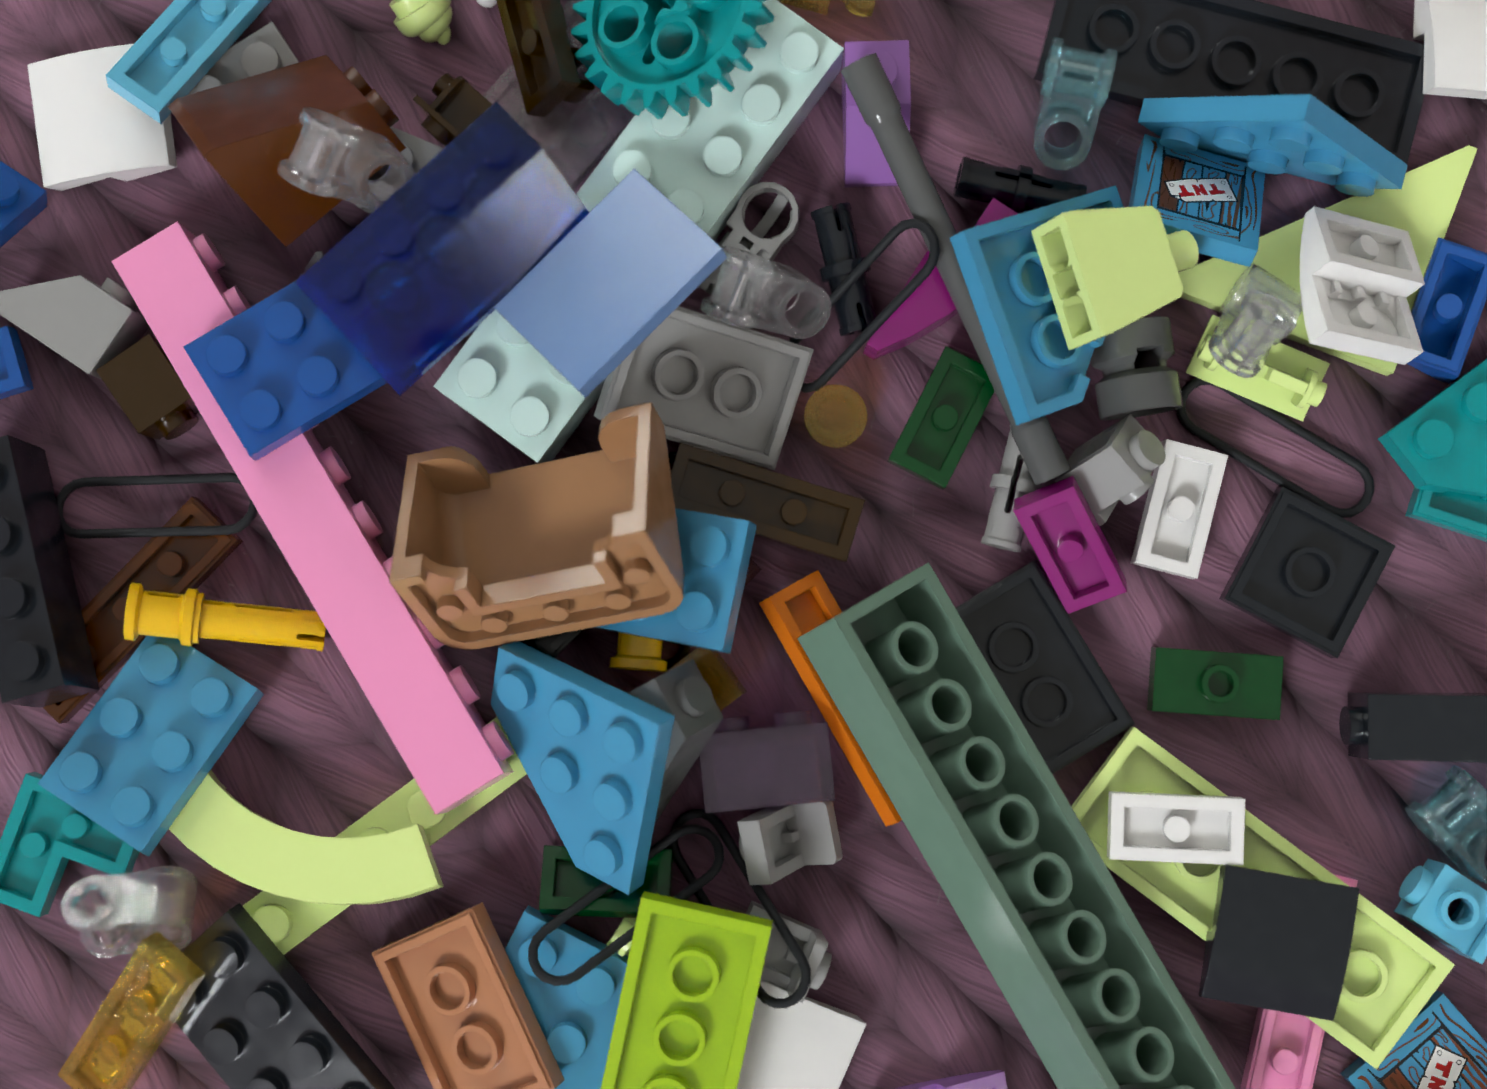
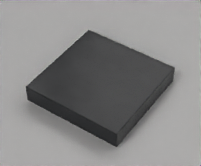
M1282 486L1276 488L1219 599L1330 658H1338L1395 545Z

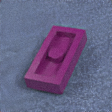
M1074 475L1014 499L1013 511L1068 614L1127 592L1126 578Z

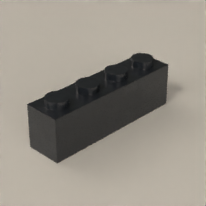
M10 435L0 437V695L4 704L41 708L100 689L45 449Z

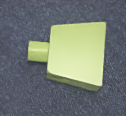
M1153 206L1068 211L1031 231L1068 350L1081 347L1107 336L1182 297L1184 287L1179 272L1193 268L1197 264L1199 257L1198 246L1193 235L1186 230L1166 234L1160 212Z

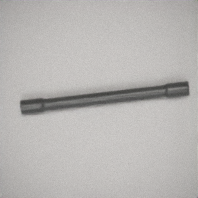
M870 54L843 68L841 73L864 122L872 129L913 218L923 220L929 224L939 239L940 253L936 267L1011 424L1013 439L1035 485L1049 481L1067 472L1071 467L1046 416L1016 426L950 241V237L956 235L957 232L902 117L901 105L877 54ZM920 231L924 239V242L930 252L929 241L926 235L922 231Z

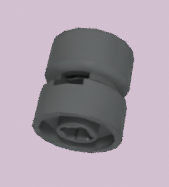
M1169 317L1140 318L1105 336L1103 345L1094 349L1091 365L1103 373V378L1095 384L1100 420H1121L1130 413L1134 418L1165 413L1183 407L1179 374L1176 370L1167 367V360L1175 354Z

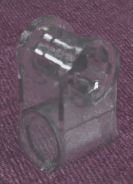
M310 107L302 108L299 121L303 124V127L290 158L282 159L277 168L278 174L282 178L310 193L324 197H335L379 213L396 212L410 203L416 193L418 184L416 173L390 139L382 134L349 124L325 111ZM389 164L388 170L382 177L377 180L368 181L374 169L381 165Z
M721 247L727 259L721 265L711 296L702 299L700 305L702 312L730 325L747 329L754 327L795 339L812 337L825 327L830 318L832 306L829 295L821 286L790 265L766 260L738 248ZM795 294H797V298L794 301V303L788 309H786V306L790 299Z
M1251 263L1250 267H1247L1234 284L1220 308L1222 314L1209 340V350L1214 359L1227 371L1244 378L1255 377L1264 367L1271 346H1276L1283 338H1287L1296 327L1298 317L1303 311L1301 292L1257 264Z
M158 866L149 868L146 871L88 876L71 885L66 891L61 902V914L70 927L80 931V941L86 950L96 957L110 958L117 955L149 951L172 952L181 950L188 946L192 940L198 886L197 877L188 870L174 866ZM97 892L100 893V895L102 896V898L104 899V901L106 902V904H104V902L102 901V899L100 898V896L97 894ZM96 931H98V932L100 933V935H101L102 938L104 939V942H103V940L101 939V937L99 936V934H98Z

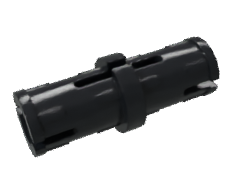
M964 156L957 173L953 197L990 203L995 198L1020 214L1087 193V186L1033 174V168L1019 165L1016 170L987 164Z
M848 202L837 204L836 209H833L832 205L810 213L812 220H814L825 267L819 270L821 279L824 283L829 282L831 293L865 258L861 257L850 212L851 206ZM871 267L835 303L840 336L852 335L855 331L861 333L876 318L866 277V272L871 270Z

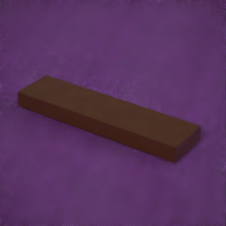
M192 496L163 527L224 526L226 524L199 498ZM235 533L230 535L152 537L82 609L99 689L126 663L146 637L139 635L135 641L124 640V616L131 582L142 583L144 590L185 594L188 588L197 589L243 542ZM97 691L42 708L59 724L67 723Z

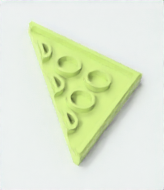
M1468 145L1407 172L1402 189H1375L1372 196H1352L1325 209L1408 231L1422 275L1424 276L1437 239H1444L1478 148ZM1304 218L1259 237L1258 252L1250 267L1213 257L1195 265L1191 269L1179 272L1184 287L1181 297L1183 299L1379 374L1388 376L1395 371L1397 363L1309 343L1300 292V247ZM1418 290L1407 297L1410 311L1412 310Z

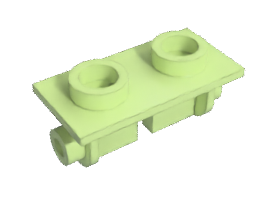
M1212 314L1185 373L1303 422L1310 405L1317 407L1326 393L1327 383L1322 382L1330 363Z

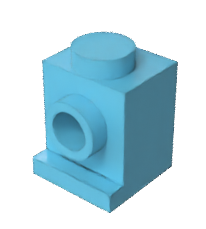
M1428 858L1423 866L1415 867L1404 879L1399 889L1401 901L1394 912L1457 954L1483 964L1487 957V891L1447 864ZM1460 898L1462 901L1451 918H1449V904L1453 900Z

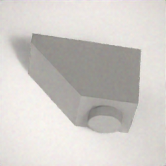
M78 275L0 291L1 316L89 375L99 379L101 377L96 370L138 342L149 327L144 316L134 309L137 304L130 292L108 277L102 286Z

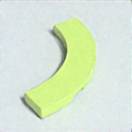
M212 770L209 771L169 828L188 849L212 867L239 882L273 895L309 903L335 905L380 904L411 898L444 887L423 826L415 824L394 832L352 838L323 837L297 832L280 826L244 806L226 790V787L218 780Z

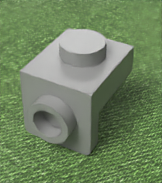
M828 798L778 801L737 821L740 833L739 849L745 861L749 885H771L803 866L832 865L843 858L833 802Z
M751 900L746 914L771 920L763 905ZM778 912L809 963L811 982L808 990L809 988L818 990L831 964L832 954L826 952L828 941L821 930ZM773 923L761 979L785 989L788 995L791 996L798 989L801 981V970L797 960ZM807 993L799 1002L803 1003Z

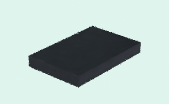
M1035 560L955 607L1052 774L1135 724Z

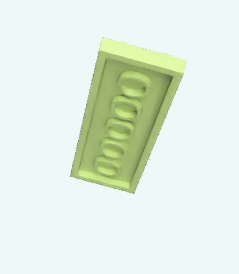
M1131 726L1071 807L1108 869L1206 941L1207 931H1212L1221 864L1109 859L1107 857L1109 791L1209 796L1227 795L1137 728ZM1245 809L1244 866H1230L1348 886ZM1359 894L1349 959L1334 1020L1306 1017L1377 1070L1455 964Z

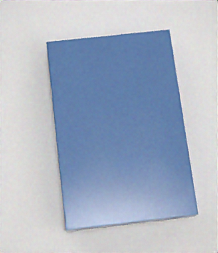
M633 169L494 308L586 398L727 259V256L712 238L638 171Z

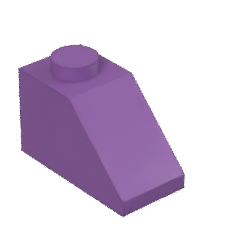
M909 40L844 42L841 70L865 56L873 53L877 54L899 100L902 117L910 132ZM841 73L845 187L898 186L872 129L864 122Z

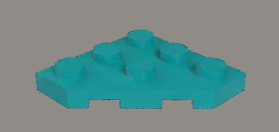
M1487 358L1378 438L1416 489L1438 493L1451 491L1480 496L1481 500H1487Z

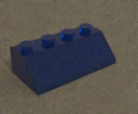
M496 101L296 280L295 283L313 306L390 387L401 396L495 310L494 306L589 211L540 145Z

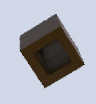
M151 334L146 335L96 370L139 434L157 440L163 437L166 440H172L183 435L198 423L199 419L196 414L199 413V410L155 336Z

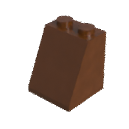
M327 55L179 97L168 105V108L202 156L285 247L406 148L390 128L399 121V118L375 89L369 86L353 66L342 73Z

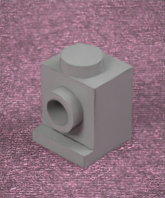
M1130 413L1076 448L1068 460L1071 469L1059 475L1055 482L1074 475L1099 526L1106 523L1119 500L1124 505H1128L1141 497L1152 486L1154 479L1151 473L1156 467L1164 463L1165 451L1160 440L1152 432L1145 430Z

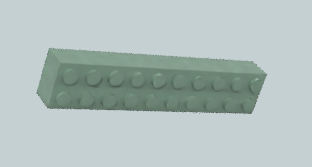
M929 562L798 637L797 639L1057 1088L1236 1089Z

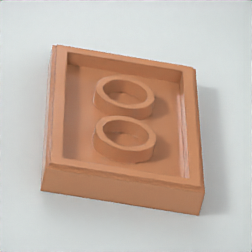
M483 902L388 943L371 953L433 1089H555L565 1080Z

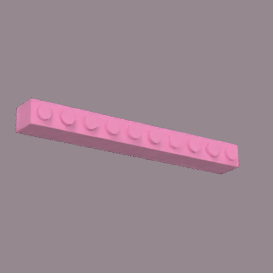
M177 221L112 260L111 262L435 815L453 810L513 773L514 771L507 761V758L514 754L511 744L495 721L486 725L476 709L474 702L479 700L481 696L472 678L462 665L455 669L452 668L440 648L444 644L433 637L389 583L393 556L388 559L376 540V537L383 533L382 527L372 510L363 500L357 504L354 503L343 484L351 479L348 469L331 446L324 450L322 449L312 432V429L319 424L259 460H253L183 346L251 307L242 292L236 286L228 289L217 270L224 267L225 263L212 241L205 233L196 237Z

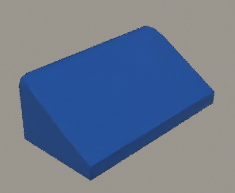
M1438 238L1423 276L1425 285L1419 288L1411 310L1423 353L1407 364L1439 381L1449 384L1459 377L1487 300V253Z

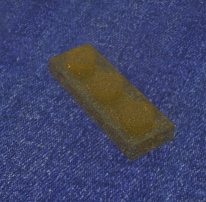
M159 931L143 939L59 1071L58 1076L72 1089H131L206 974Z

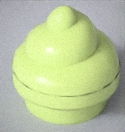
M392 0L389 4L397 16L393 23L402 35L406 37L419 36L425 42H438L441 45H446L450 41L451 30L449 24L453 15L452 7L450 6L451 0Z

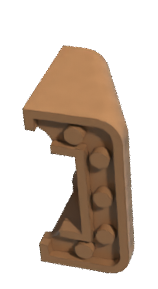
M652 402L624 407L607 414L601 420L598 439L602 450L491 474L486 471L482 463L474 455L459 447L446 446L407 456L389 583L434 638L452 648L463 650L481 649L662 615L673 611L681 605L684 597V570L664 424Z

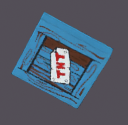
M1144 134L1137 151L1129 207L1153 206L1160 212L1166 234L1186 230L1195 238L1200 254L1250 267L1258 252L1265 173L1249 168L1246 162L1197 149L1195 152H1179L1168 149L1159 143L1160 138Z
M1436 990L1377 1070L1358 1057L1340 1074L1353 1089H1487V1043L1444 993Z

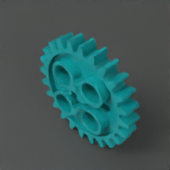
M583 0L574 3L572 9L585 22L572 28L571 35L583 44L575 53V57L588 68L585 73L586 78L597 86L603 95L617 106L620 104L624 105L634 115L639 116L646 109L657 119H663L668 105L682 117L687 116L690 108V98L692 97L698 98L707 108L712 106L711 88L717 83L725 90L732 92L735 88L729 73L734 67L751 72L754 67L744 54L748 48L766 47L767 42L756 31V26L773 22L775 16L763 4L767 0ZM690 46L687 52L681 56L684 49Z

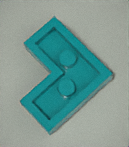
M31 772L26 773L0 839V903L41 917L47 915L50 911L69 859L123 879L131 876L139 851L38 785L43 774Z

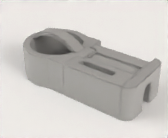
M760 182L750 186L741 195L736 209L726 222L732 231L731 233L727 231L718 244L725 252L727 259L699 285L701 289L730 309H738L742 306L784 244L795 236L800 225V210L795 197L786 187L775 182ZM765 192L777 193L778 195L753 231L750 232L745 224V211L749 202ZM789 202L792 210H790V221L786 229L780 234L773 236L772 239L764 238Z

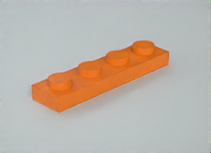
M816 570L761 601L759 605L887 827L899 823L902 819L797 639L842 612L819 570Z

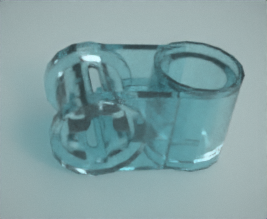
M1053 37L1042 76L1041 96L1033 128L1034 150L1037 158L1045 166L1054 170H1069L1077 167L1087 158L1101 108L1106 103L1117 60V50L1107 48L1101 54L1065 46L1063 38ZM1069 122L1079 129L1080 134L1072 145L1065 148H1057L1045 140L1046 130L1055 123Z
M1454 765L1445 772L1447 780L1421 803L1411 802L1405 808V811L1417 828L1449 857L1463 875L1471 881L1487 885V868L1484 862V855L1487 849V791L1468 772Z

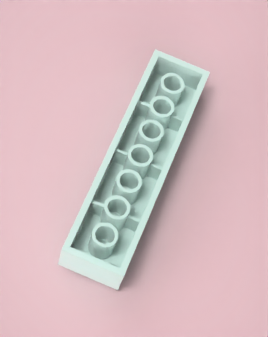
M778 0L763 2L775 16L773 22L756 26V31L767 42L765 48H748L744 56L754 67L751 72L734 67L729 73L735 88L732 92L725 90L717 83L711 88L712 106L708 108L698 98L692 97L690 98V108L687 116L682 117L668 105L663 119H657L646 109L639 116L635 115L433 386L537 464L552 461L600 397L605 379L585 398L497 312L494 306L633 169L638 171L714 241L726 227L727 220L736 209L741 195L750 186L760 181L841 71L844 48ZM690 46L684 49L681 56L687 52Z

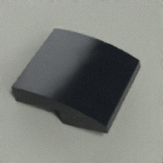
M1221 865L1212 931H1207L1198 997L1333 1021L1349 959L1359 888Z

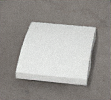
M1414 0L1413 39L1424 40L1423 94L1487 99V0Z
M134 44L91 49L27 65L43 187L64 191L110 177L131 181L177 168L171 116L169 115L160 124L108 88L105 75Z
M1313 206L1305 213L1300 247L1301 303L1309 343L1406 365L1423 353L1407 297L1425 285L1409 232Z
M762 979L760 980L762 988L768 995L774 998L789 997L785 989ZM757 997L737 1089H839L867 1023L855 1014L809 997H805L803 1003L798 1002L788 1008L770 1007L762 1003Z

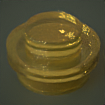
M839 384L824 386L813 393L806 404L804 411L805 427L809 435L817 443L825 447H846L855 442L865 429L867 423L866 405L861 396L850 387Z

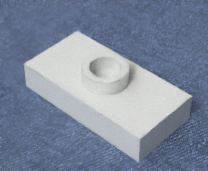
M1165 439L1161 441L1165 451V461L1156 467L1153 472L1154 483L1148 491L1131 564L1188 579H1198L1228 455Z
M1109 791L1107 857L1109 859L1244 866V798Z

